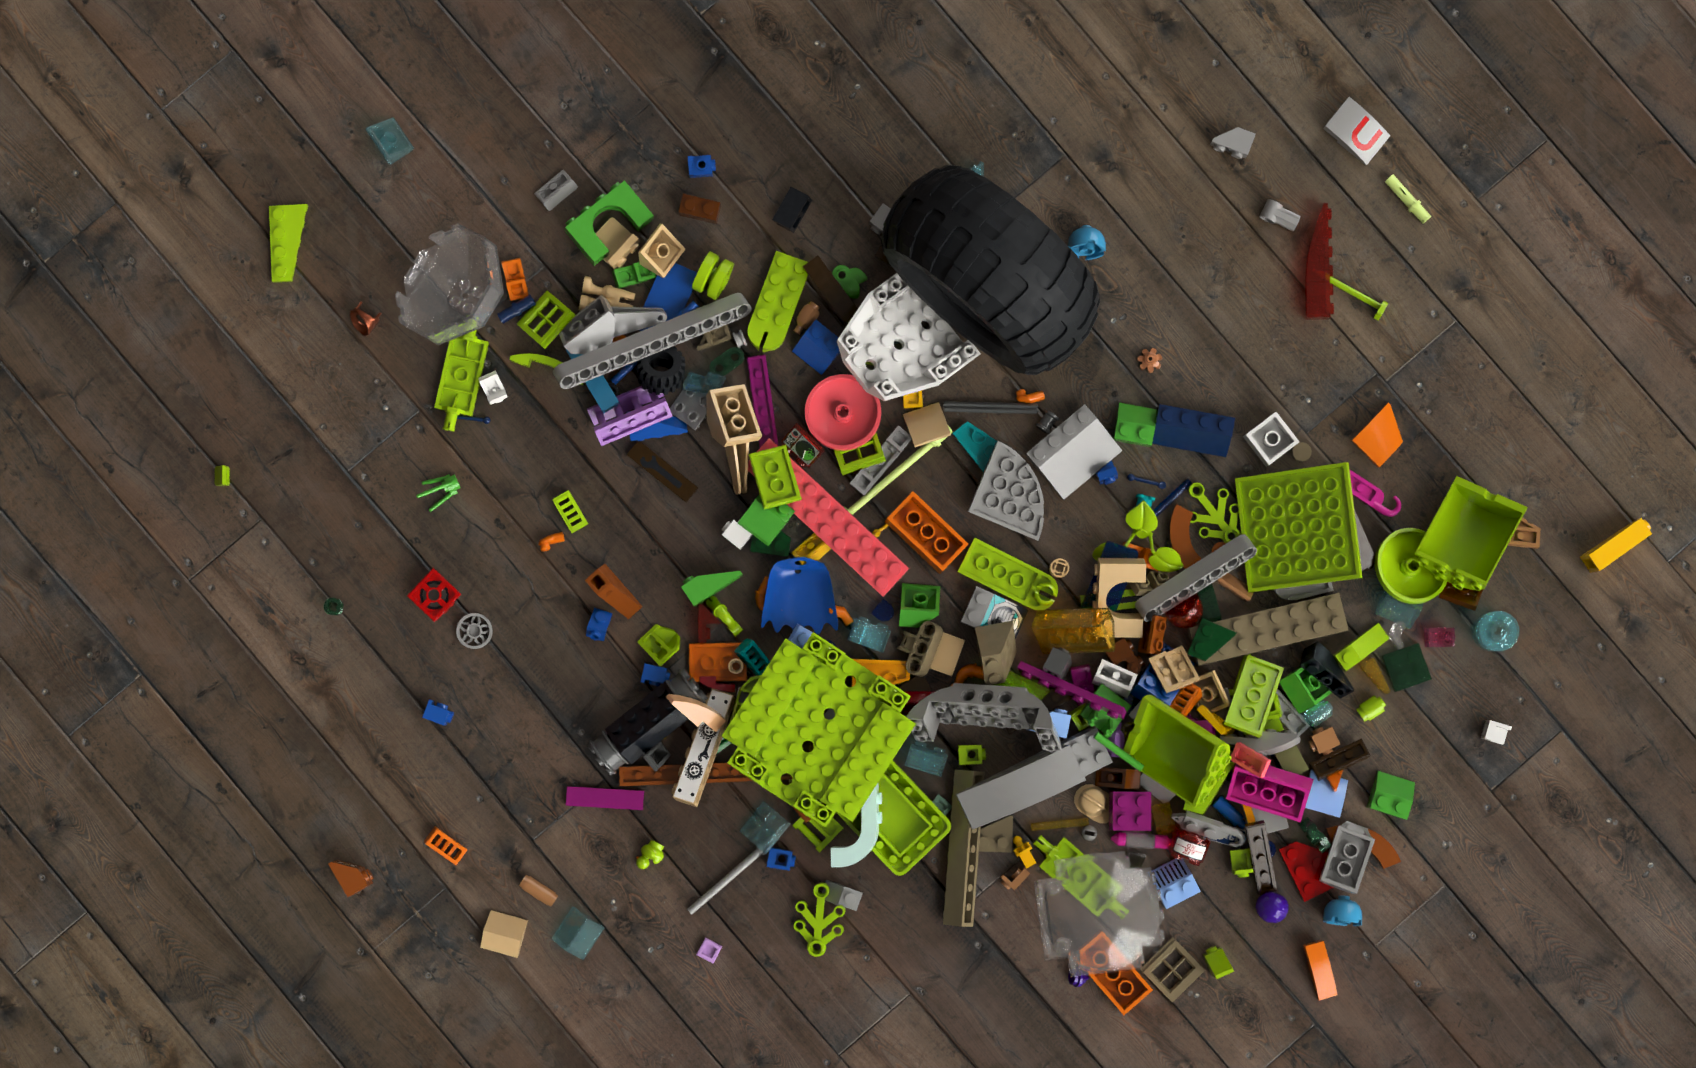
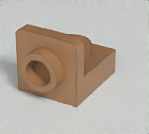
M1018 868L1011 876L1013 878L1012 881L1002 874L1000 877L1003 880L1000 883L1008 890L1010 888L1015 890L1030 873L1025 868L1022 870Z

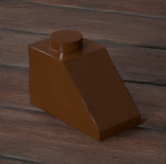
M1103 767L1096 771L1095 786L1140 789L1141 771Z

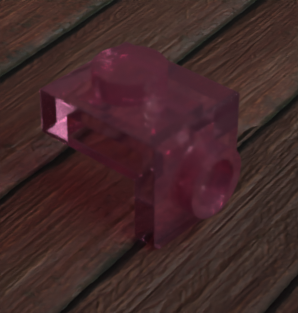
M1454 627L1424 628L1425 647L1455 646L1456 636Z

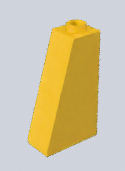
M1642 518L1636 519L1581 555L1580 558L1590 573L1601 571L1652 534L1650 531L1651 527L1646 520H1642Z

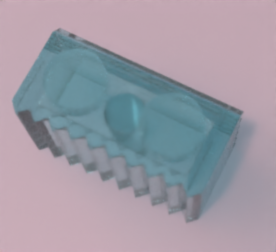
M860 616L859 619H854L847 640L884 653L891 631L888 630L889 626L878 622L876 626L870 624V619Z
M918 741L915 744L911 743L904 766L941 777L948 757L947 754H944L945 750L935 746L931 750L926 748L927 744Z

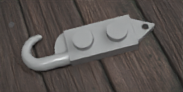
M1186 811V813H1173L1171 817L1180 825V829L1216 841L1217 839L1225 838L1228 834L1238 837V842L1229 843L1233 847L1242 846L1246 840L1244 833L1239 829L1190 811Z

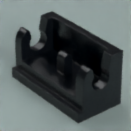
M790 187L772 220L777 225L794 233L810 206L812 199L805 193Z

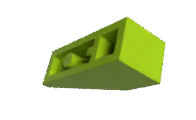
M1377 623L1337 651L1333 656L1341 669L1347 671L1390 638L1381 625Z

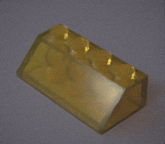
M1109 608L1037 610L1031 627L1043 654H1050L1053 647L1056 649L1059 647L1064 648L1069 653L1115 651L1114 619Z

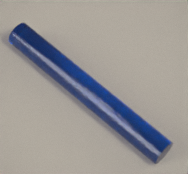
M1188 478L1153 510L1156 517L1192 484Z

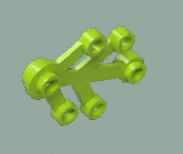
M1198 482L1191 484L1188 489L1189 495L1197 498L1210 516L1193 512L1196 520L1190 521V523L1217 524L1222 530H1210L1208 527H1202L1199 529L1198 535L1201 538H1220L1225 543L1231 541L1228 538L1229 533H1233L1234 538L1240 536L1241 533L1236 528L1239 509L1237 513L1231 511L1232 506L1238 508V504H1231L1228 508L1231 514L1229 526L1224 521L1226 499L1229 496L1228 490L1222 488L1217 491L1218 506L1216 510L1204 495V486ZM1194 487L1199 488L1198 494L1193 493ZM1220 491L1226 492L1225 498L1220 497ZM1202 529L1207 530V536L1201 534Z
M824 882L818 883L813 889V893L817 897L815 917L809 911L806 901L800 900L795 905L796 911L801 913L814 929L813 937L805 928L806 923L804 920L798 919L794 923V929L800 932L808 942L807 950L814 957L822 956L826 951V944L836 936H841L844 932V927L841 924H835L832 927V931L822 938V930L838 917H842L846 912L843 905H837L833 912L823 919L825 898L830 892L829 886ZM819 887H824L825 893H821ZM798 904H804L805 909H799ZM841 908L843 910V913L838 914L836 912V909ZM798 922L802 923L803 928L799 929L796 924ZM835 927H839L841 929V933H836L834 930ZM814 944H819L820 949L816 950Z

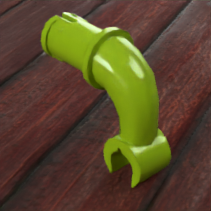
M711 596L712 602L708 599L706 605L713 611V615L726 624L727 628L736 637L743 631L742 627L732 618L727 611L726 605L721 604L717 597Z

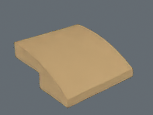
M939 402L903 414L914 447L951 436Z
M930 629L929 635L933 633L934 629ZM943 632L930 669L952 676L965 640ZM926 645L922 648V653L926 651Z
M1183 646L1168 652L1164 651L1148 659L1165 693L1181 689L1200 680Z

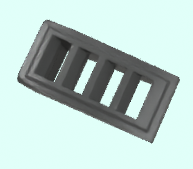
M660 741L646 752L643 757L656 772L671 754Z

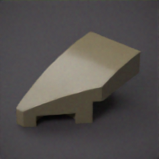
M729 324L704 333L700 344L697 346V350L701 351L734 339Z

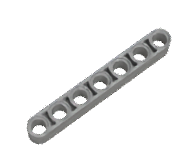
M1240 535L1139 598L1135 603V608L1145 622H1150L1153 615L1161 616L1254 557L1257 549L1246 535Z

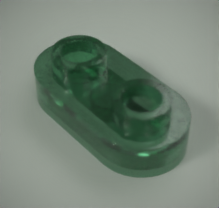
M738 347L728 349L710 363L709 369L711 374L716 378L726 376L744 362V353ZM733 354H737L739 358L738 360L733 361L731 359V356ZM721 365L723 370L721 372L716 371V366Z

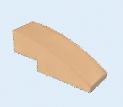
M668 694L666 696L670 703L697 727L702 722H705L711 729L717 732L726 722L720 713L701 701L681 695Z

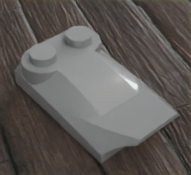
M1349 821L1337 827L1324 867L1320 872L1319 881L1339 890L1357 894L1375 841L1371 837L1368 828Z

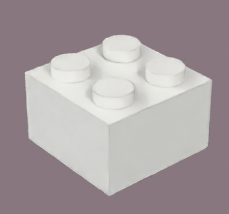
M1277 412L1270 415L1243 436L1266 467L1299 443V440Z

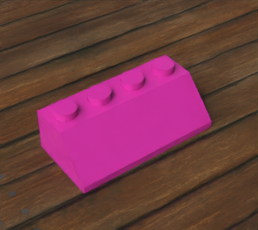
M1236 764L1226 799L1301 822L1314 779L1270 765L1264 778H1259Z

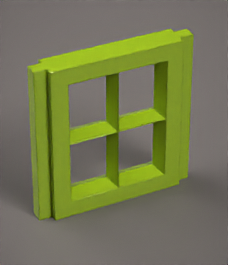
M546 291L536 302V305L532 306L519 320L517 325L546 349L576 315L549 291ZM551 302L555 307L545 317L541 312ZM558 310L562 311L563 315L553 324L549 319ZM537 316H540L543 320L534 330L531 329L529 325ZM548 323L551 328L543 337L537 334L538 331Z
M877 433L871 438V441L856 448L859 457L857 460L845 464L842 454L852 450H834L842 476L886 461ZM873 444L876 453L862 457L860 448Z

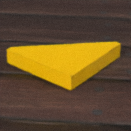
M1200 705L1197 709L1221 735L1232 734L1236 730L1223 725L1224 719L1215 713H1211L1204 705Z

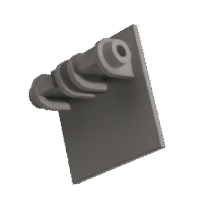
M689 381L670 407L672 415L696 430L700 427L699 425L703 419H706V395L708 392L692 381Z

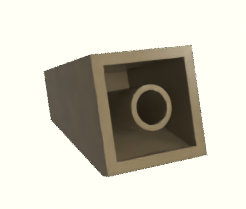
M1013 621L975 627L978 656L985 685L1005 683L1017 653Z

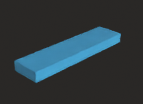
M566 349V352L568 353L571 359L584 355L570 354V352ZM603 375L585 382L603 414L620 404Z

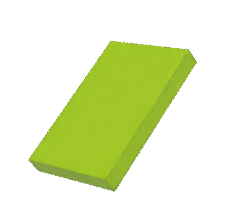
M786 445L748 455L764 510L802 499Z

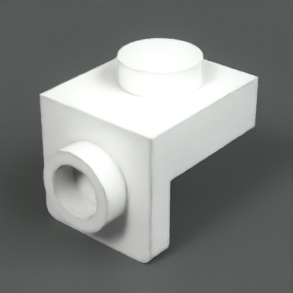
M496 370L478 378L490 405L499 403L507 398L505 388Z

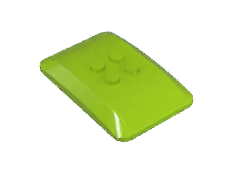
M892 760L878 782L879 793H882V804H879V812H882V824H879L878 838L872 851L895 875L901 876L906 874L950 832L951 822L917 784ZM861 810L853 822L837 813L860 837Z

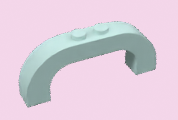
M878 783L861 808V834L859 839L850 846L831 847V867L853 865L865 858L875 846L879 834V824H882V812H879V804H882V793H879Z

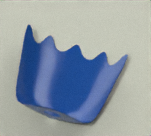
M796 557L775 563L768 578L761 627L763 628L768 621H771L775 632L778 633L783 625H788L794 630L798 623L803 627L811 626L816 634H820L824 624L829 623L837 631L838 618L831 578L827 567L823 563L807 557ZM796 561H806V562H807V563L804 564V565H797V564H795ZM795 570H801V572L797 574ZM829 608L833 610L832 614H830Z

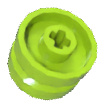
M710 251L697 272L692 289L702 293L708 286L707 297L716 301L730 279L734 263L724 259L718 266L719 255Z

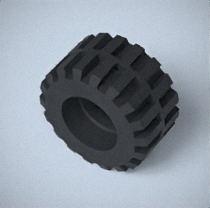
M675 346L637 361L636 376L638 383L642 384L644 390L648 389L649 393L655 392L656 395H660V393L668 395V392L673 393L676 388L679 389L681 387L685 374V358L682 356L681 351H677ZM662 366L668 368L669 370L661 372L656 371L653 368Z

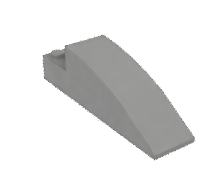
M1089 727L1061 741L1062 751L1050 752L1043 750L957 793L956 796L971 829L1011 815L1086 781L1085 776L1113 763L1106 747L1093 738L1099 732L1097 727Z

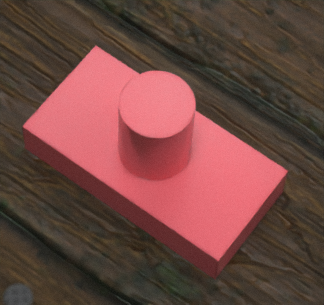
M1241 742L1236 743L1231 754L1232 762L1259 778H1264L1271 762L1270 759Z

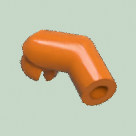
M1025 389L1016 391V399L1019 402L1034 403L1045 399L1043 391L1027 395Z
M563 532L555 533L540 539L538 543L542 552L549 551L551 544L564 542Z
M835 605L837 617L842 619L845 626L854 622L846 608ZM829 608L830 614L833 613L832 608Z

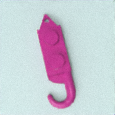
M1350 470L1352 495L1388 517H1393L1400 512L1401 501L1397 496L1393 497L1397 503L1396 508L1393 510L1387 509L1382 505L1384 501L1382 490Z

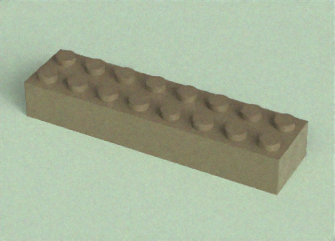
M1331 594L1213 622L1237 633L1205 662L1194 658L1196 667L1346 632L1349 629L1340 594ZM1198 626L1187 629L1190 644Z

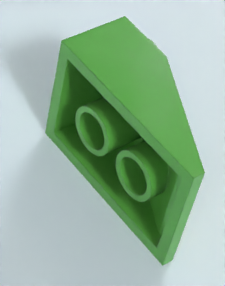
M741 571L701 575L695 578L690 576L683 581L684 585L681 588L693 606L697 607L742 577L743 574Z

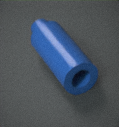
M1222 795L1212 804L1234 827L1238 825L1243 829L1245 824H1247L1243 820L1244 816Z

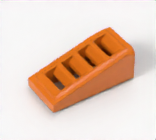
M1194 684L1181 688L1170 707L1187 716L1203 697L1201 688Z
M436 826L424 840L427 846L454 865L458 864L467 851L465 847ZM437 834H439L440 837H439V838L437 839V841L433 844V843H432L433 839L436 837ZM443 839H446L447 841L444 843L441 849L438 848ZM450 843H452L453 846L450 848L448 853H445L444 851L447 849ZM456 848H459L460 850L457 852L455 857L452 858V853L455 851Z

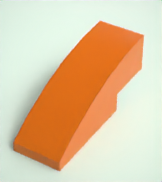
M1318 940L1303 945L1318 1000L1336 996V985L1324 941Z

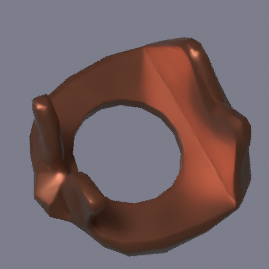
M360 302L354 310L350 311V318L356 330L363 336H368L379 322V317L382 313L379 312L373 318L360 310L362 302ZM356 315H359L364 320L365 324L361 323L357 319Z

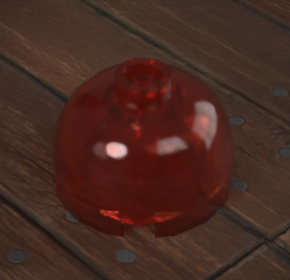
M1197 593L1165 612V615L1173 626L1190 628L1200 621L1203 615V604Z

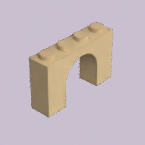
M1098 558V564H1094V576H1097V582L1093 583V594H1096V601L1092 602V612H1095V619L1091 620V630L1095 632L1096 637L1142 638L1143 618L1139 613H1117L1112 611L1106 605V597L1110 589L1119 583L1146 582V562L1144 558Z

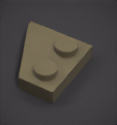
M1009 815L980 829L979 852L1012 853L1013 815Z

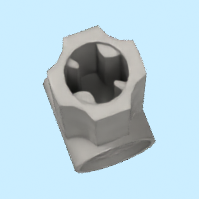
M1267 199L1259 217L1266 222L1276 223L1293 232L1301 216L1283 208L1280 203Z

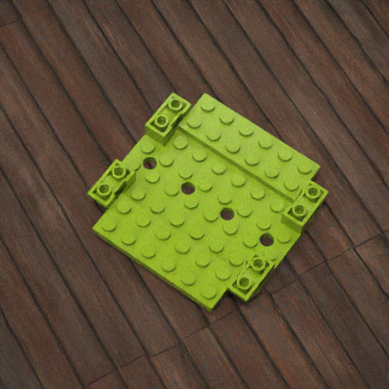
M813 632L803 648L785 638L722 734V737L737 746V749L727 762L729 765L826 828L836 812L851 822L854 821L916 723L901 714L902 709L911 697L909 694L880 675L877 676L845 655L846 653ZM853 676L856 680L855 686L848 687L845 684V678ZM828 708L835 712V716L831 720L824 717V711ZM805 741L813 743L814 747L811 752L803 750L802 745ZM783 774L791 775V784L784 785L781 782Z

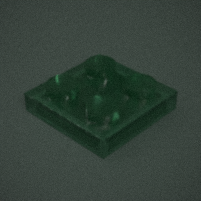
M1419 643L1382 655L1394 692L1432 679Z

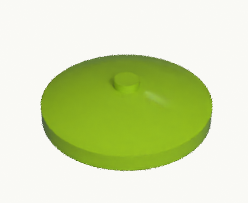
M1403 528L1391 533L1380 543L1375 555V571L1381 586L1393 598L1407 604L1428 602L1439 595L1447 584V581L1437 580L1434 577L1435 574L1417 563L1415 552L1426 532L1416 528Z

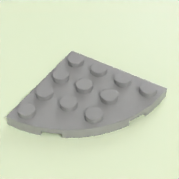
M997 441L968 508V512L1039 541L1044 523V500L1039 481L1030 465L1015 450Z

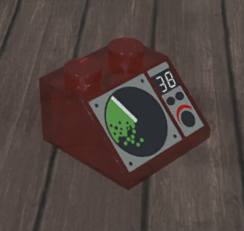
M798 423L793 426L781 441L783 445H786L788 454L793 453L797 457L795 461L802 468L806 466L810 469L825 453V449Z

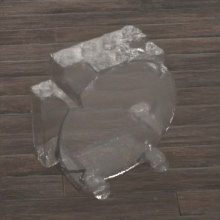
M1125 851L1091 853L1080 857L1055 860L1056 878L1037 880L1034 883L1045 961L1068 958L1070 977L1142 968V964H1144L1142 949L1161 946L1162 941L1165 940L1164 932L1160 930L1159 926L1162 924V920H1164L1163 909L1159 908L1161 892L1160 889L1156 888V885H1153V883H1156L1155 872H1151V867L1141 869L1139 867L1130 868L1129 856L1125 855Z

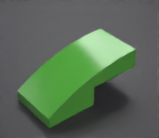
M639 262L612 271L616 287L619 289L656 278L655 273L640 265Z

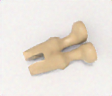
M590 276L584 277L583 294L603 295L611 307H633V305L621 303L619 300L634 301L635 293L615 288L612 285H606L603 288L593 284ZM581 295L579 311L593 302L595 298Z

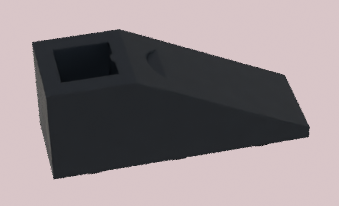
M1318 641L1304 648L1300 662L1301 667L1340 699L1354 692L1353 686L1328 649Z

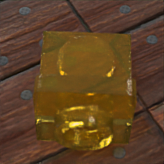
M1170 802L1151 806L1156 834L1166 835L1174 831L1175 820L1171 818L1173 813Z

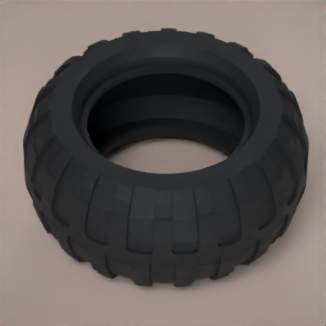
M945 165L939 169H932L911 183L894 202L883 224V234L881 237L883 253L889 264L899 274L901 279L936 314L985 354L1014 372L1037 375L1043 371L1048 372L1067 360L1089 336L1098 317L1097 310L1100 304L1098 286L1090 271L1052 229L1032 211L992 181L969 168Z

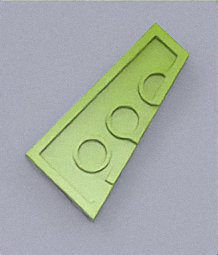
M308 204L269 206L273 283L293 281Z

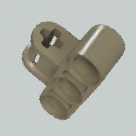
M931 621L922 623L917 636L903 631V639L900 646H897L898 650L909 654L906 670L917 677H923L928 673L943 635L941 626ZM933 627L934 631L929 635V631ZM926 645L927 649L922 653V648ZM919 663V669L915 671V666Z

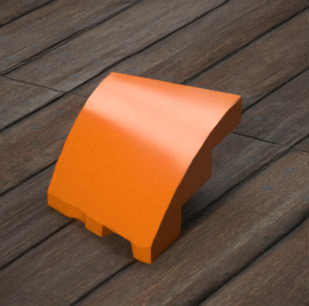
M1389 402L1351 440L1378 468L1403 443Z

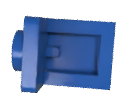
M1112 461L1096 473L1100 485L1111 484L1115 482V479H1118V473Z
M594 608L587 626L586 636L593 640L604 641L613 613Z

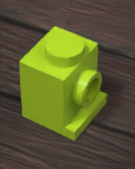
M958 745V765L982 764V760H986L985 748H982V745ZM970 751L975 752L974 758H969L968 753Z

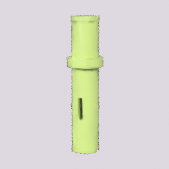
M1394 174L1385 181L1409 208L1408 211L1412 212L1422 224L1432 217L1422 207L1421 201H1417Z

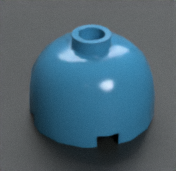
M1090 225L1081 226L1073 231L1069 237L1068 247L1078 258L1079 256H1087L1085 260L1097 259L1104 255V251L1106 252V242L1103 234Z
M1340 895L1338 899L1327 903L1323 913V922L1347 926V924L1352 922L1353 926H1361L1362 910L1355 901L1350 900L1349 896Z

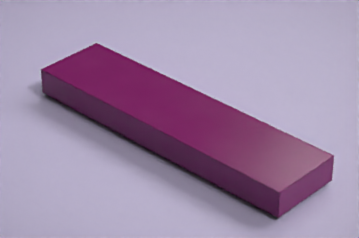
M567 786L566 806L643 810L644 791Z

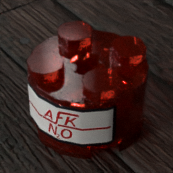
M1176 826L1167 849L1171 853L1170 856L1180 860L1183 857L1189 859V863L1200 866V863L1204 862L1211 839L1206 837V840L1200 838L1201 835L1183 829L1180 831L1179 827Z

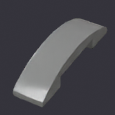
M898 425L881 446L886 461L861 469L849 484L865 496L912 440L910 434Z

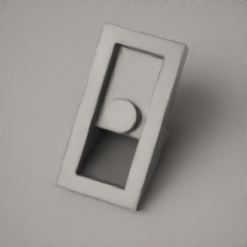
M826 880L825 883L829 886L830 892L825 900L857 911L863 892Z

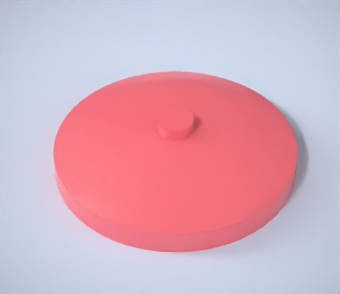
M838 374L825 378L811 390L806 400L805 420L807 427L819 443L830 449L840 451L856 449L867 443L875 435L880 425L882 410L879 398L867 393L853 375Z

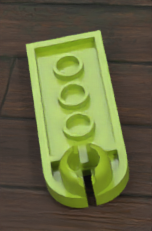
M779 251L775 252L747 330L749 341L758 351L765 332L768 335L762 352L775 350L783 344L808 277V273L802 267L808 263L807 261Z
M977 538L973 539L957 571L1036 611L1049 608L1055 601L1039 594L1040 590L1055 598L1058 594V585L1052 576Z

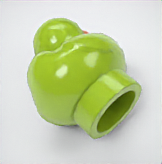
M650 840L649 844H645L641 848L642 856L636 857L637 867L646 869L649 866V859L653 860L654 864L660 863L664 858L662 851L664 846Z

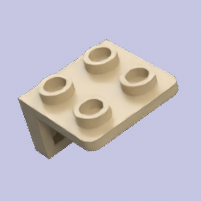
M613 217L609 218L596 233L609 250V255L603 260L613 269L620 268L626 262V257L630 253L633 254L640 246L639 238L631 234Z

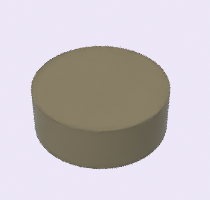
M1300 442L1292 448V456L1296 461L1304 462L1311 456L1312 450L1307 443Z

